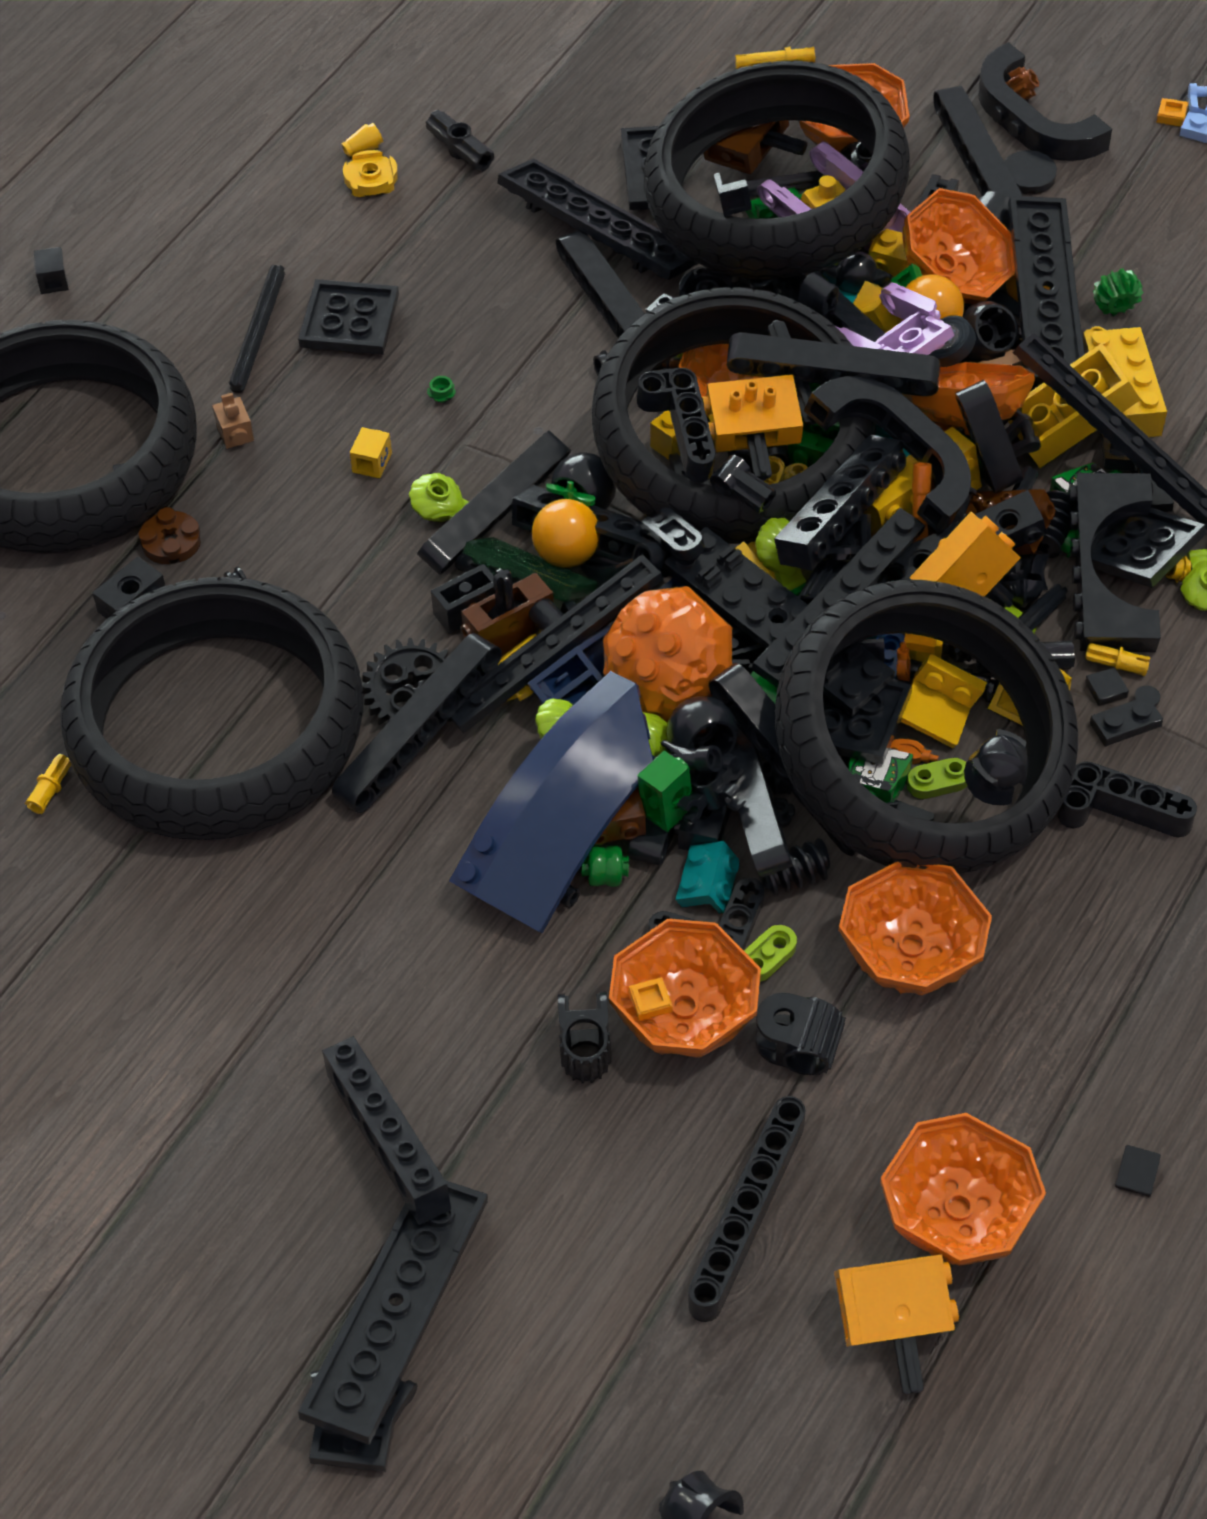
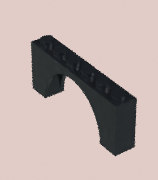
M1077 473L1074 484H1069L1068 502L1073 503L1074 511H1070L1069 528L1070 530H1075V538H1071L1070 554L1071 557H1076V565L1072 566V584H1077V593L1073 595V611L1078 612L1079 621H1075L1074 638L1080 639V651H1086L1089 643L1114 649L1123 647V650L1128 652H1156L1161 639L1159 610L1140 608L1116 597L1102 584L1093 568L1091 560V546L1106 528L1123 519L1148 516L1153 501L1151 474Z

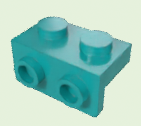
M724 841L690 846L675 899L681 907L711 904L719 914L724 913L732 895L736 873L739 870V858Z

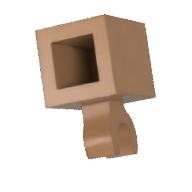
M233 393L222 395V402L214 404L212 407L215 423L226 449L254 441L251 420L241 398H234Z

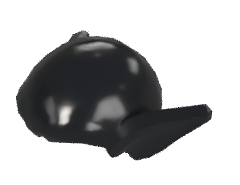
M860 251L838 262L837 265L820 270V273L829 282L836 285L839 290L850 293H859L865 281L882 287L893 276L882 269H877V264L873 257Z

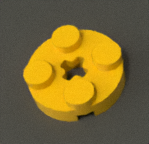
M378 150L358 152L352 156V161L348 164L345 162L343 166L344 182L351 189L352 195L355 197L391 193L398 179L396 161L391 156L390 159L384 157L382 152Z

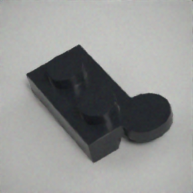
M1141 686L1135 691L1133 701L1091 715L1090 725L1103 745L1106 747L1162 727L1163 717L1156 709L1160 702V693L1152 686Z

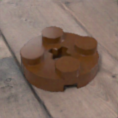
M170 507L160 509L157 515L149 518L139 531V539L145 556L159 564H170L169 560L179 559V562L185 561L198 551L201 544L198 522L189 514L174 511ZM168 535H175V536H176L175 539L169 538V539L165 540V537L168 536Z

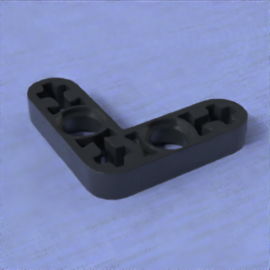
M750 877L741 879L735 885L719 923V926L743 950L747 945L762 908L765 892L763 884L759 880ZM749 891H753L755 894L750 896L748 907L743 905L744 895H747ZM660 911L651 916L648 929L651 931L666 919L698 920L668 911ZM740 915L745 917L748 922L744 926L736 927L729 920L733 916Z

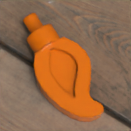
M900 642V647L897 649V677L899 680L910 682V649L906 647V642Z
M895 739L890 746L891 749L913 754L912 764H918L921 761L929 763L930 760L936 762L939 756L933 755L932 751L924 749L920 742L912 739Z

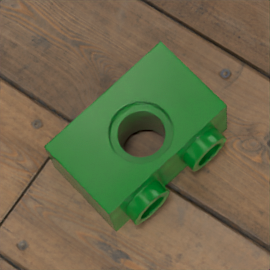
M663 751L637 775L646 818L668 832L687 813V811L678 808L677 803L682 797L690 796L692 788L690 769L683 759L675 758L666 751Z

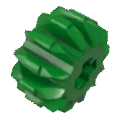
M1123 268L1117 272L1111 270L1109 275H1102L1101 281L1094 283L1093 298L1103 314L1111 313L1112 316L1119 312L1125 314L1126 310L1134 309L1135 304L1142 301L1143 286L1132 270L1125 271Z

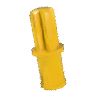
M1089 643L1085 658L1088 661L1146 676L1150 663L1149 656L1124 651L1123 647L1114 649L1095 643Z
M58 754L45 774L38 776V783L25 802L27 808L34 813L43 814L54 794L60 792L62 788L60 783L71 767L69 758L64 754Z

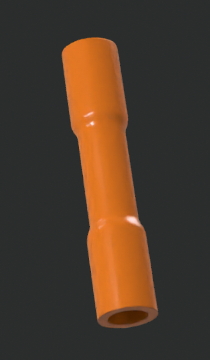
M913 463L912 516L925 524L923 533L914 542L928 536L927 523L916 513L926 495L931 491V463Z

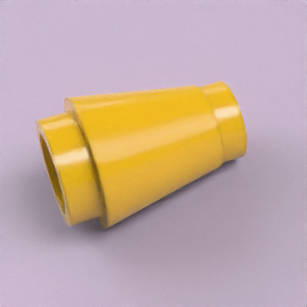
M374 123L370 125L365 124L345 142L341 143V146L347 157L350 158L358 152L379 148V144L383 143V138Z

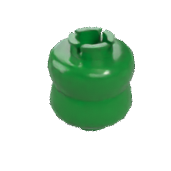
M593 846L582 863V877L588 876V883L592 887L603 885L619 887L622 884V876H629V856H622V848L619 846L606 848Z

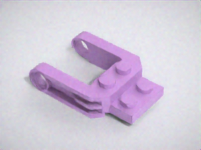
M821 142L810 150V158L813 165L822 174L833 176L846 190L863 174L861 169L826 142ZM770 179L757 187L758 195L763 204L769 207L778 217L796 215L812 210L785 187L781 188ZM894 215L883 230L894 223Z
M894 282L884 287L879 297L884 307L891 314L904 321L878 338L876 342L847 328L836 326L853 346L929 355L934 350L942 348L945 342L955 336L952 327L944 323L943 320H940L941 314L940 311L936 310L937 304L934 300Z

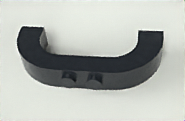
M1008 42L996 48L985 58L981 67L978 90L980 104L995 122L999 123L1012 137H1015L1029 150L1038 151L1048 155L1051 159L1062 161L1089 159L1109 150L1112 128L1095 114L1077 123L1062 124L1053 122L1039 113L1006 84V81L1011 79L1008 73L1018 67H1024L1026 56Z
M861 376L840 377L824 383L811 393L804 412L825 431L843 418H866L876 423L893 439L901 440L903 448L918 462L931 463V476L934 480L935 489L926 495L916 514L938 534L953 522L969 494L971 474L965 455L941 427L931 421L899 391L875 379Z

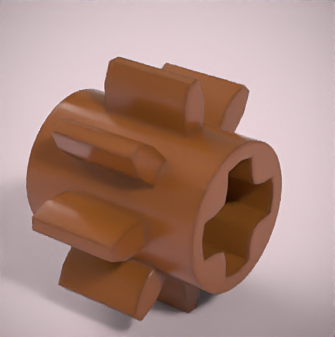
M1018 67L1008 73L1011 79L1006 81V84L1025 101L1036 96L1034 89L1039 87V80L1032 69L1026 70L1025 67Z

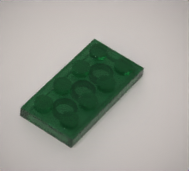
M495 537L466 541L463 553L473 557L472 561L478 565L484 564L486 567L491 565L502 570L508 569L512 573V578L524 579L537 573L553 592V598L567 602L574 598L581 599V597L590 595L596 589L597 582L566 568L553 566L541 557Z

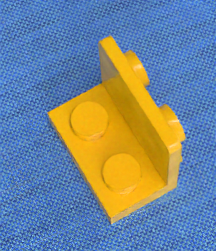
M930 653L914 675L911 683L912 694L900 722L951 748H955L961 737L970 709L984 692L987 682Z

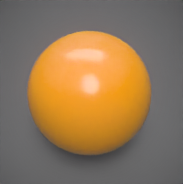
M935 274L923 275L912 280L905 287L934 300L937 304L936 310L940 311L941 314L940 319L953 315L963 317L964 301L959 288L948 278Z
M560 499L547 504L539 511L532 525V541L539 556L547 563L560 568H573L585 563L593 556L600 542V533H597L595 529L598 521L595 514L585 504L572 499Z

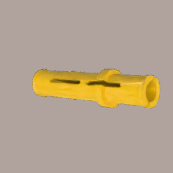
M785 47L784 50L736 54L735 65L736 69L749 65L752 67L754 64L773 63L774 61H806L815 63L814 47L801 49Z

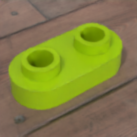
M948 758L916 766L908 774L907 789L914 797L920 799H928L961 791L967 787L964 778L966 761L959 758Z
M774 925L768 928L744 950L757 965L762 967L760 982L768 979L794 955L797 937L795 932L788 926ZM781 944L784 948L779 949L775 945Z

